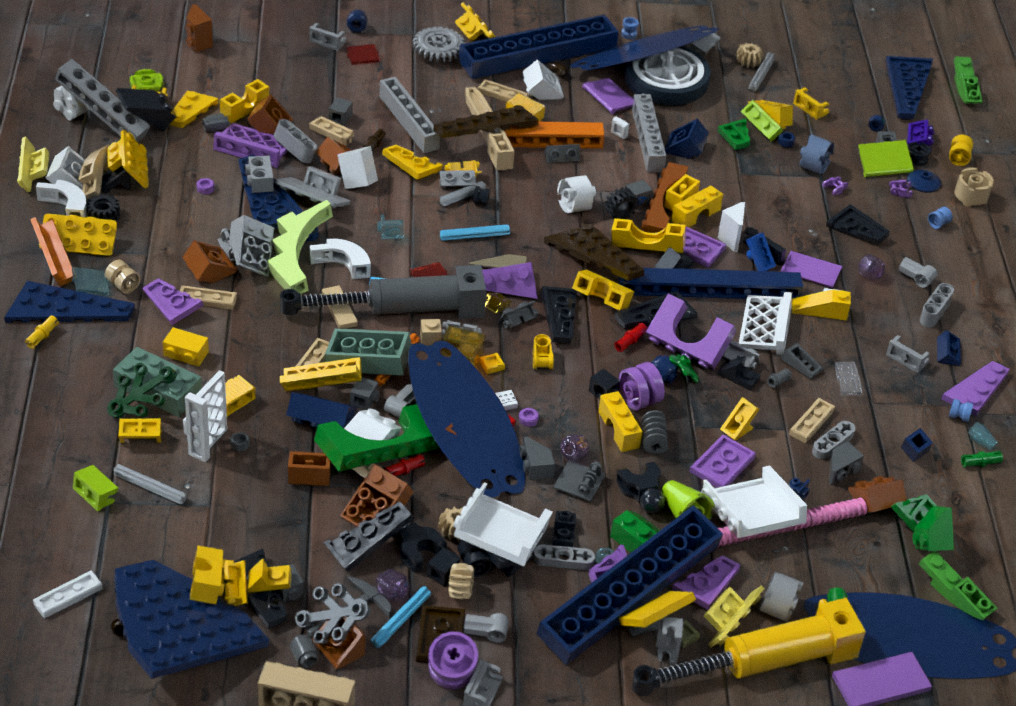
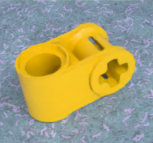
M539 334L534 338L532 353L533 369L549 368L553 370L554 358L551 339L547 335Z

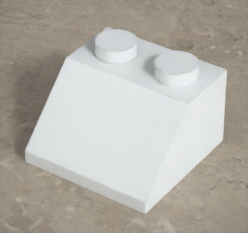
M536 60L523 71L524 82L527 85L526 90L530 96H534L538 100L564 98L558 77L540 61Z
M68 146L54 157L46 179L52 184H56L57 180L67 181L82 190L83 183L78 179L85 160Z
M368 409L359 411L344 429L366 439L389 440L398 437L401 427L396 425L394 420L380 416L378 411Z

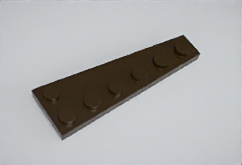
M515 105L507 109L502 108L498 111L471 115L466 118H457L453 121H443L435 124L433 131L441 138L478 134L479 130L494 132V128L509 130L510 126H517L518 128L538 126L539 119L523 108V106Z

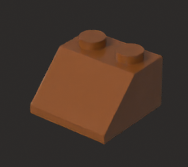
M193 4L186 17V42L197 53L213 47L212 19L196 4Z
M272 94L256 104L247 118L250 125L258 132L273 135L280 120L293 121V118Z
M328 136L316 153L321 157L319 160L323 164L329 165V170L338 175V173H342L337 154L352 150Z
M194 240L182 257L187 263V267L195 275V279L202 283H215L237 272V268L222 247Z

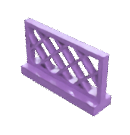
M234 123L230 124L222 133L216 132L214 134L213 150L240 158L253 154L255 156L270 155L271 167L275 168L279 166L280 159L288 152L283 145H279L280 143L274 138V135L258 132L255 129Z

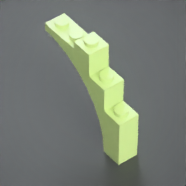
M328 200L298 215L290 212L277 219L281 236L272 240L277 256L268 260L270 274L284 289H294L301 294L309 291L307 278L298 264L299 255L309 234L323 222L333 217L331 204Z

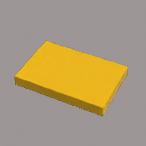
M669 591L625 614L619 620L623 626L645 628L692 603L696 598L694 592Z

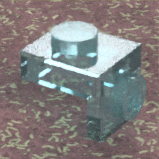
M380 214V221H377V231L381 232V238H403V220H385L384 214Z

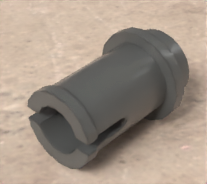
M783 369L776 374L772 373L767 379L768 385L772 388H778L782 383L789 381L792 374L788 369Z

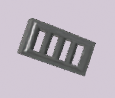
M798 343L785 350L781 356L784 362L810 379L823 370Z

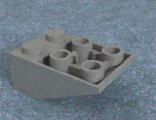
M246 215L232 221L229 239L236 265L269 277L268 260L271 259L274 227Z

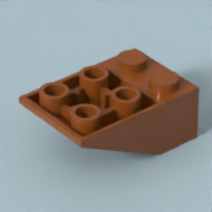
M374 465L340 516L358 527L360 522L372 520L376 517L377 513L398 502L405 506L414 491L406 482Z

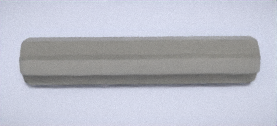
M483 181L476 183V186H480L482 189L486 188V184ZM467 186L441 196L440 204L447 206L473 196L476 186Z

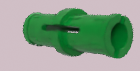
M979 451L976 454L961 456V464L964 468L971 466L985 467L989 464H1000L1003 462L1001 451Z

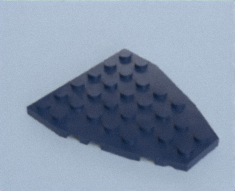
M155 560L115 568V604L120 623L124 626V637H127L128 651L151 679L268 647L269 638L245 612L234 605H228L227 601L218 596L216 604L190 600L193 579Z

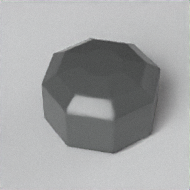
M243 432L234 433L230 437L231 449L240 452L249 448V435Z

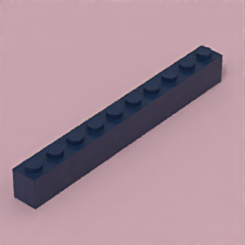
M643 268V277L628 281L618 276V284L633 290V296H663L678 291L683 297L747 299L748 295L784 297V292L792 293L793 299L801 297L803 291L800 272Z

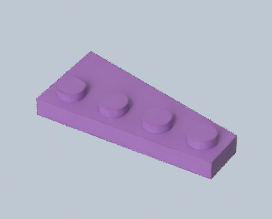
M992 361L942 395V400L952 404L953 399L960 400L961 404L966 402L973 403L971 414L977 416L1006 378L1010 369Z

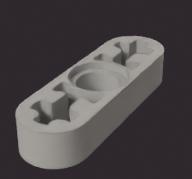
M849 421L838 423L814 442L812 454L818 459H827L832 455L834 448L853 438L855 425ZM829 438H836L838 442H832Z
M538 545L535 547L533 561L537 565L579 570L591 569L595 559L594 553L589 549L553 545ZM567 555L569 559L562 560L558 556Z

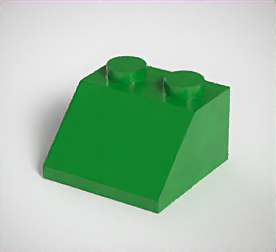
M933 506L915 526V532L912 535L915 548L927 551L954 550L951 507Z
M626 510L612 521L610 537L620 545H624V548L631 553L658 533L660 529L639 513Z

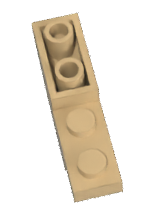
M110 144L91 153L82 165L78 180L83 183L82 191L85 194L86 201L100 194L102 175L108 172L109 169L107 149Z

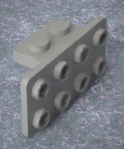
M312 166L307 168L304 182L293 177L280 178L275 181L276 184L280 185V188L294 190L295 194L300 196H309L310 200L314 202L328 200L331 208L350 204V200L337 195L341 178Z

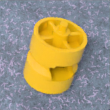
M957 135L952 139L949 160L954 165L964 166L971 161L974 143L969 136Z

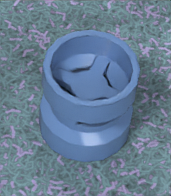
M628 17L623 20L624 28L621 33L623 38L635 39L637 37L636 29L639 24L637 19Z
M941 207L928 215V222L934 229H939L943 225L950 223L953 219L952 212L947 207Z
M953 399L949 417L955 419L958 416L962 421L968 422L973 403L966 402L961 404L960 400Z

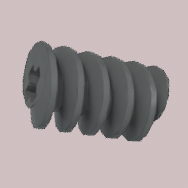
M658 410L649 411L641 419L643 448L649 454L660 455L665 453L669 447L665 414Z

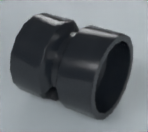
M464 540L459 543L457 550L463 563L473 566L474 577L482 576L490 571L492 561L486 555L487 550Z

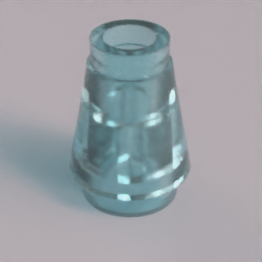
M979 422L975 423L968 431L972 440L989 450L998 442L986 426Z

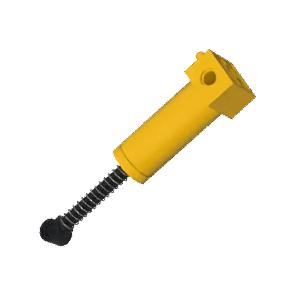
M847 598L831 602L821 599L818 603L816 616L729 637L725 641V652L720 655L717 654L716 656L713 654L712 657L707 656L704 659L701 658V660H691L688 663H680L677 666L670 665L668 668L664 667L661 670H656L647 665H640L634 670L631 687L635 694L644 697L650 695L653 689L660 687L661 683L665 682L667 684L668 681H678L680 678L683 680V677L689 678L691 675L694 677L695 674H705L707 671L710 673L711 670H721L723 667L726 669L727 666H729L736 678H742L824 656L832 665L858 658L866 631Z

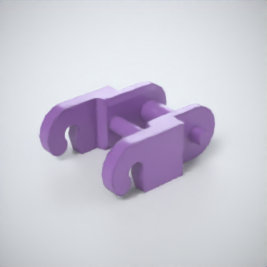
M832 177L825 180L822 187L835 186L836 188L832 192L835 196L836 194L843 193V190L847 189L848 183L840 181L841 177Z
M906 180L891 181L889 183L891 194L898 195L899 197H911L913 195L912 191H909V194H907L908 190L904 189L911 187L910 181L907 185Z

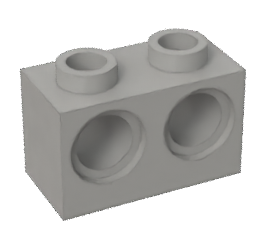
M270 155L248 157L249 164H245L247 184L251 186L252 193L273 192V173Z

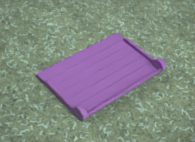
M610 78L587 82L582 85V88L587 90L606 107L610 114L633 106V99Z
M790 251L781 272H800L801 278L833 288L842 266Z

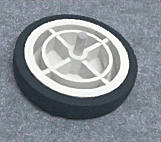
M680 46L662 53L626 62L625 82L635 94H651L652 102L664 105L687 104L699 99L706 93L710 83V67L700 54L687 47Z

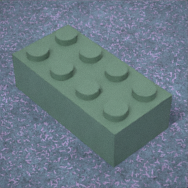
M335 328L325 352L326 362L360 357L361 373L404 375L408 364V352L412 345L410 333Z
M136 347L113 369L114 387L119 388L117 379L121 374H126L131 378V384L126 390L130 394L136 375L134 366L137 363H143L148 368L142 385L157 376L162 367L170 366L177 373L174 382L170 384L162 382L146 394H161L165 398V402L158 408L177 417H180L186 411L185 396L189 392L196 395L202 389L201 376L139 347Z

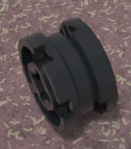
M917 142L910 143L908 150L912 159V165H926L929 161L928 157L930 156L931 148L922 142L921 144H917Z

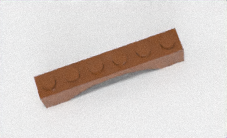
M668 162L667 167L663 168L661 178H659L657 188L654 191V199L650 201V206L645 216L646 220H643L641 230L648 233H657L667 226L669 217L663 208L666 192L685 174H688L689 166Z

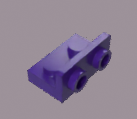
M928 119L908 124V146L912 142H917V144L922 142L930 148L934 145L932 136L934 135V128L932 125L930 126Z

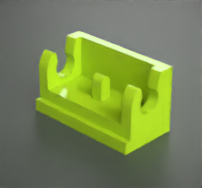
M94 465L74 472L72 488L96 511H100L101 508L115 501L113 497L109 499L108 497L116 494L118 487Z

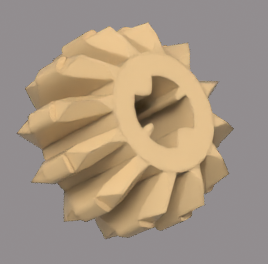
M745 43L738 48L736 59L737 63H740L741 66L754 68L760 65L764 55L762 48L758 47V45Z
M454 506L452 510L446 508L444 513H441L438 527L443 537L448 536L449 540L454 538L459 542L460 539L454 536L456 528L453 527L456 517L461 514L463 507L456 509Z
M465 563L453 564L449 576L450 597L461 600L471 597L474 581V568L472 565Z

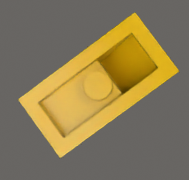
M742 397L720 430L735 441L754 428L750 425V422L760 409Z
M261 559L248 572L247 592L290 588L292 572L290 565L268 567L265 560Z

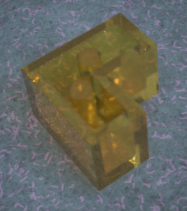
M448 326L443 341L457 348L477 369L480 357L484 353L485 335ZM442 348V355L450 357L451 351L447 348Z

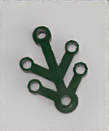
M137 363L134 366L136 375L132 389L126 397V390L131 384V378L126 374H121L118 377V392L116 398L111 400L107 406L108 414L114 418L122 417L125 414L137 415L139 418L146 417L148 409L144 405L140 404L136 407L128 405L138 401L154 404L157 407L162 406L165 398L161 394L147 395L146 393L162 382L167 384L174 382L177 377L176 371L170 366H164L159 370L157 376L142 385L148 368L143 363Z

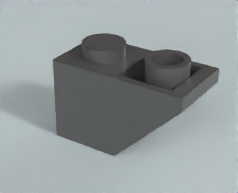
M523 437V445H520L519 450L520 457H524L523 469L524 472L528 473L529 480L553 478L555 463L551 449L529 437Z
M848 441L833 449L829 465L828 483L830 485L843 481L847 476L858 473L862 468L864 455Z

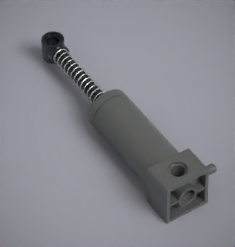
M481 265L455 266V275L371 279L370 288H368L367 292L364 291V293L360 291L359 293L349 292V294H341L340 292L339 294L334 293L331 295H321L320 293L314 296H302L301 293L294 289H285L280 293V310L285 315H294L304 306H308V308L313 306L314 308V306L319 307L321 305L323 307L324 305H328V307L333 305L334 307V305L339 306V304H343V306L348 304L349 306V304L354 305L355 303H358V305L359 303H363V305L368 303L372 309V315L457 310L458 319L485 317L486 286Z

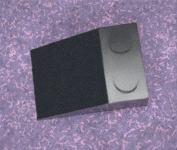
M117 88L115 90L125 110L162 131L177 117L173 111V106L168 102V97L163 93L159 94L154 90Z

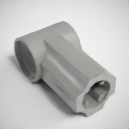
M907 257L902 260L898 269L900 272L913 278L915 283L922 288L927 287L938 276L937 270L933 266L926 265L924 267Z
M412 384L406 385L396 396L391 395L384 405V410L400 418L402 408L413 405L416 402Z
M501 613L492 614L490 617L467 614L464 633L487 636L490 641L501 643L506 640L509 619Z

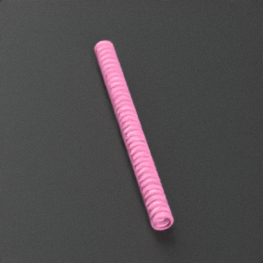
M860 497L847 500L846 502L842 501L840 503L824 505L823 507H814L807 509V519L804 524L738 538L727 526L723 527V529L718 528L723 533L718 547L720 545L725 546L726 544L731 545L732 543L749 541L750 539L754 540L755 538L759 539L767 537V535L782 534L785 531L808 528V526L813 527L814 525H823L836 522L837 520L841 521L843 519L859 517L860 515L864 516L867 513V504Z

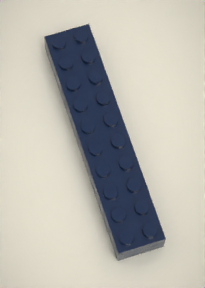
M604 14L459 45V62L471 79L529 67L536 60L543 64L603 51L617 46L619 31Z
M693 505L544 618L539 624L537 635L567 665L620 624V617L647 603L719 546L723 533Z

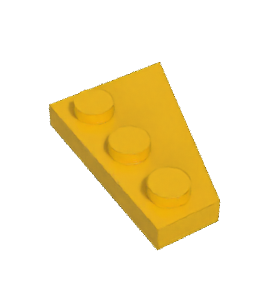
M186 91L173 110L177 117L170 125L180 128L185 127L194 121L198 114L201 112L206 113L210 106L219 104L218 98L194 91Z
M393 145L383 149V156L417 180L440 172L443 169V164L437 163L435 165L429 162V158L414 156V152L401 146Z

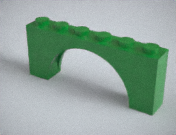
M417 404L402 408L398 423L401 425L404 433L399 437L389 440L366 439L350 433L336 421L319 424L314 439L338 471L440 449L426 426Z

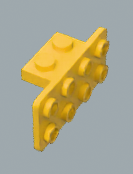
M123 129L121 131V139L118 142L112 143L107 149L108 168L114 172L120 166H123L146 189L149 187L147 150L144 145L135 141V137L130 132L127 133Z
M44 215L43 223L50 220L54 221L66 252L112 256L117 231L116 221L95 217H79L77 215Z

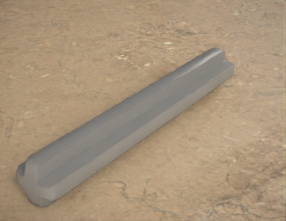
M767 53L749 84L750 91H757L775 60L774 53Z
M117 464L113 470L115 476L178 504H184L187 500L186 493L121 464Z

